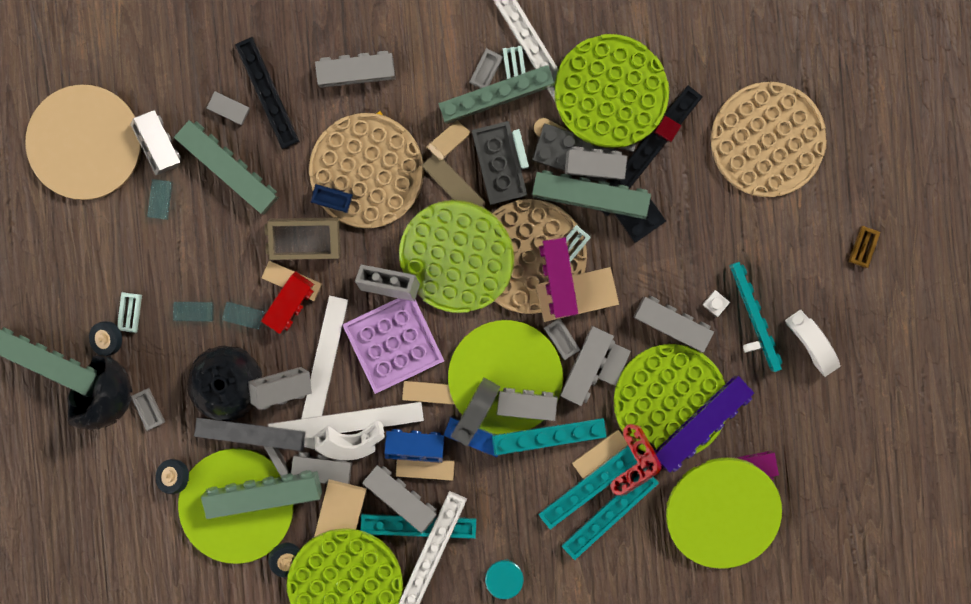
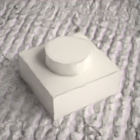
M714 290L702 305L718 317L730 302Z

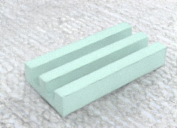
M522 46L503 48L507 79L511 78L507 53L511 52L514 77L518 75L515 52L517 51L519 53L521 74L525 73Z
M514 130L512 136L520 168L522 170L528 169L529 165L520 130Z
M577 225L566 237V241H568L576 231L579 232L568 246V252L582 235L585 239L569 257L570 262L591 238Z
M121 292L117 323L120 331L137 333L142 295ZM126 297H129L126 327H123ZM134 298H136L133 325L130 328Z

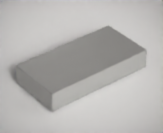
M486 48L469 83L480 89L489 86L503 56Z
M214 91L207 106L208 110L240 125H243L250 110L249 107Z
M557 319L544 327V330L564 360L580 351V348L561 319Z
M614 344L606 357V363L601 369L598 378L616 386L631 351Z
M149 388L131 396L146 431L165 423Z
M264 446L280 476L288 474L291 470L279 449Z

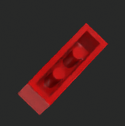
M295 271L291 274L261 322L279 334L284 330L288 331L294 323L291 321L293 316H298L304 308L301 305L305 299L308 301L314 293L312 288L315 284Z

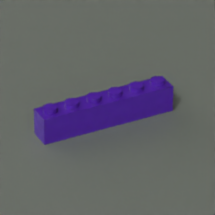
M733 376L654 451L661 466L666 471H677L682 466L681 462L686 457L687 459L691 458L696 453L695 449L700 444H706L710 440L709 436L714 431L718 432L723 428L725 420L728 418L732 419L738 413L737 409L741 405L745 406L752 400L751 396L754 392L739 376Z

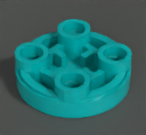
M508 559L493 563L486 572V587L496 598L510 599L516 596L523 587L524 578L520 567Z

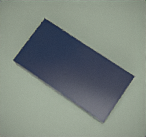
M315 184L310 203L348 213L353 194Z

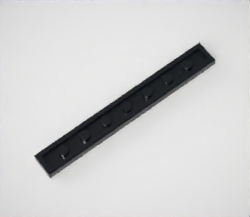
M688 85L664 116L666 115L681 125L703 96ZM658 126L644 139L627 161L625 179H613L609 186L617 187V185L628 186L629 189L667 143V140L654 133ZM600 211L607 217L610 212Z

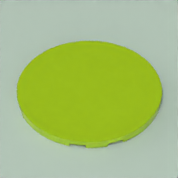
M603 34L582 41L566 55L556 75L554 97L557 110L563 122L577 137L598 147L622 148L643 140L659 125L668 106L669 83L663 65L657 56L647 49V46L627 36Z
M449 200L424 208L410 221L401 238L399 261L403 273L415 275L418 279L420 286L417 294L424 299V302L443 311L467 313L488 306L503 293L512 276L514 250L509 234L493 214L470 202Z
M513 320L489 322L467 334L455 349L448 371L450 394L455 406L462 415L483 377L499 385V391H503L504 388H514L515 392L522 393L523 390H533L534 394L542 395V392H552L553 396L557 397V402L563 384L561 361L552 343L534 327ZM498 391L479 428L493 434H504L532 429L543 420L497 415Z
M664 344L644 350L625 366L615 387L614 411L620 429L623 432L624 428L629 424L640 426L647 439L657 449L725 385L723 376L707 356L687 346ZM631 429L632 433L630 434V436L635 437L634 433L636 432V430ZM720 429L718 432L714 431L709 436L710 440L706 444H700L695 449V454L699 453L700 451L708 447L716 439V437L719 435L722 429ZM641 444L638 449L646 452L645 445Z
M231 448L220 450L205 457L189 472L188 484L179 494L178 511L180 522L187 538L200 552L224 563H247L267 555L283 540L291 525L294 504L206 519L201 500L206 489L210 487L224 488L228 484L236 483V485H241L249 480L258 482L267 477L281 478L271 459L253 450Z
M737 458L708 460L706 463L697 467L694 466L687 471L677 485L674 486L666 508L668 530L677 548L690 560L700 565L711 568H732L746 564L761 555L770 546L778 533L782 519V503L779 492L770 477L748 461Z
M334 529L321 533L309 540L294 557L287 579V594L290 604H399L403 590L401 568L390 548L377 537L356 529Z

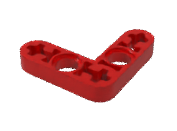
M629 424L623 430V436L638 463L612 481L611 490L616 495L630 493L657 475L661 470V463L642 428L638 425ZM631 429L636 430V432L634 433L635 437L630 436V434L632 433ZM641 444H644L646 447V452L643 455L638 453V447ZM649 462H650V463H654V465L652 466V469H653V470H646V471H643V470H642V469H647L648 467H650ZM635 471L640 475L637 482L632 480V474ZM619 483H629L623 485L622 490H618V487L620 486Z

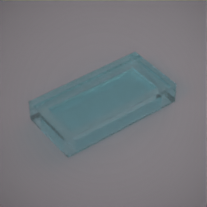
M152 179L147 217L168 220L173 182Z
M227 301L222 320L260 330L261 320L265 311Z
M174 302L173 321H213V302Z

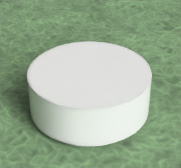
M762 341L752 342L743 346L745 353L764 348Z

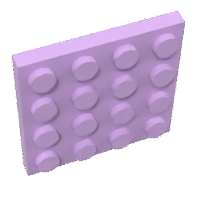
M397 298L342 324L375 394L444 362V358L416 299L415 301Z

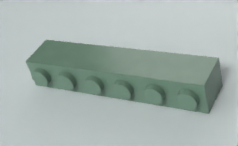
M549 65L438 104L444 122L448 124L555 86Z
M189 120L174 138L260 214L264 215L278 200L279 197L275 195L277 191L269 184L265 186L261 183L262 178L255 172L251 174L247 170L248 165L241 159L236 161L232 157L234 153L226 146L224 148L218 145L219 140L212 134L208 136L204 133L205 128L197 121L193 123Z
M542 170V173L537 172L532 193L533 198L641 219L647 218L651 194L645 189L637 188L634 191L629 190V187L624 185L613 187L609 186L610 183L598 181L597 184L592 183L588 178L582 177L576 180L572 179L571 175L561 174L556 176L553 175V172Z
M5 327L0 330L1 357L92 398L99 377L97 370L89 366L84 369L80 367V362L72 358L67 361L63 359V354L54 350L50 353L46 351L47 347L36 343V345L30 344V339L19 335L17 338L13 336V331Z
M306 470L298 475L289 473L282 475L281 478L267 477L258 482L249 480L241 485H236V483L228 484L224 488L210 487L206 489L201 500L206 519L319 500L322 495V488L318 471L311 472V470Z

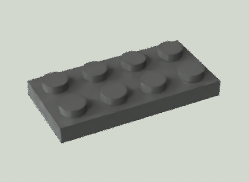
M509 121L472 130L490 205L527 196Z
M544 123L532 161L565 171L567 151L572 150V147H582L584 151L591 152V149H601L606 154L616 151L617 148H604L583 141L572 132ZM580 176V177H583V178H588V179H590V180H592V181H595V182H598V181H604V182H606V180H607V179H605V178H595V177Z

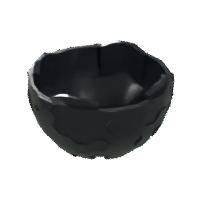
M224 345L212 349L209 348L201 353L193 362L187 382V391L194 406L205 416L221 421L236 420L250 412L254 407L250 401L248 381L262 378V371L257 361L241 347ZM217 379L224 381L225 387L223 390L215 388V381Z
M104 355L93 356L91 363L88 365L97 370V375H99L92 398L70 389L67 398L68 423L73 427L89 430L108 427L116 423L117 419H121L129 407L131 401L129 394L132 392L129 375L116 360Z

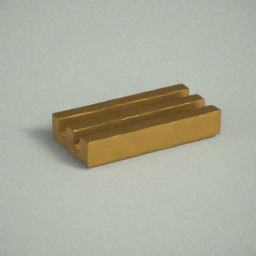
M861 226L848 262L868 268L881 232ZM865 231H866L867 233H866L865 239H864V241H863V244H862V247H861V250H860L858 259L855 260V258H856V256H857V253H858V250H859V247H860V244H861V241H862V238H863L864 233H865ZM872 233L874 234L872 242L870 244L865 262H862L867 244Z

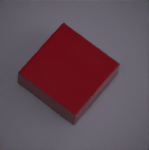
M665 115L654 133L671 143L682 125Z

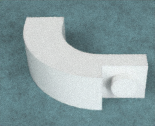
M799 310L785 320L788 327L804 344L812 358L813 364L824 377L841 367L838 357L827 338L811 318L809 319L802 310Z
M377 420L363 431L352 435L338 433L327 426L314 436L315 450L324 456L337 460L363 458L375 452V444L384 438L383 423Z

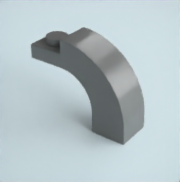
M483 377L467 409L454 429L451 438L465 446L469 445L500 389L499 385Z

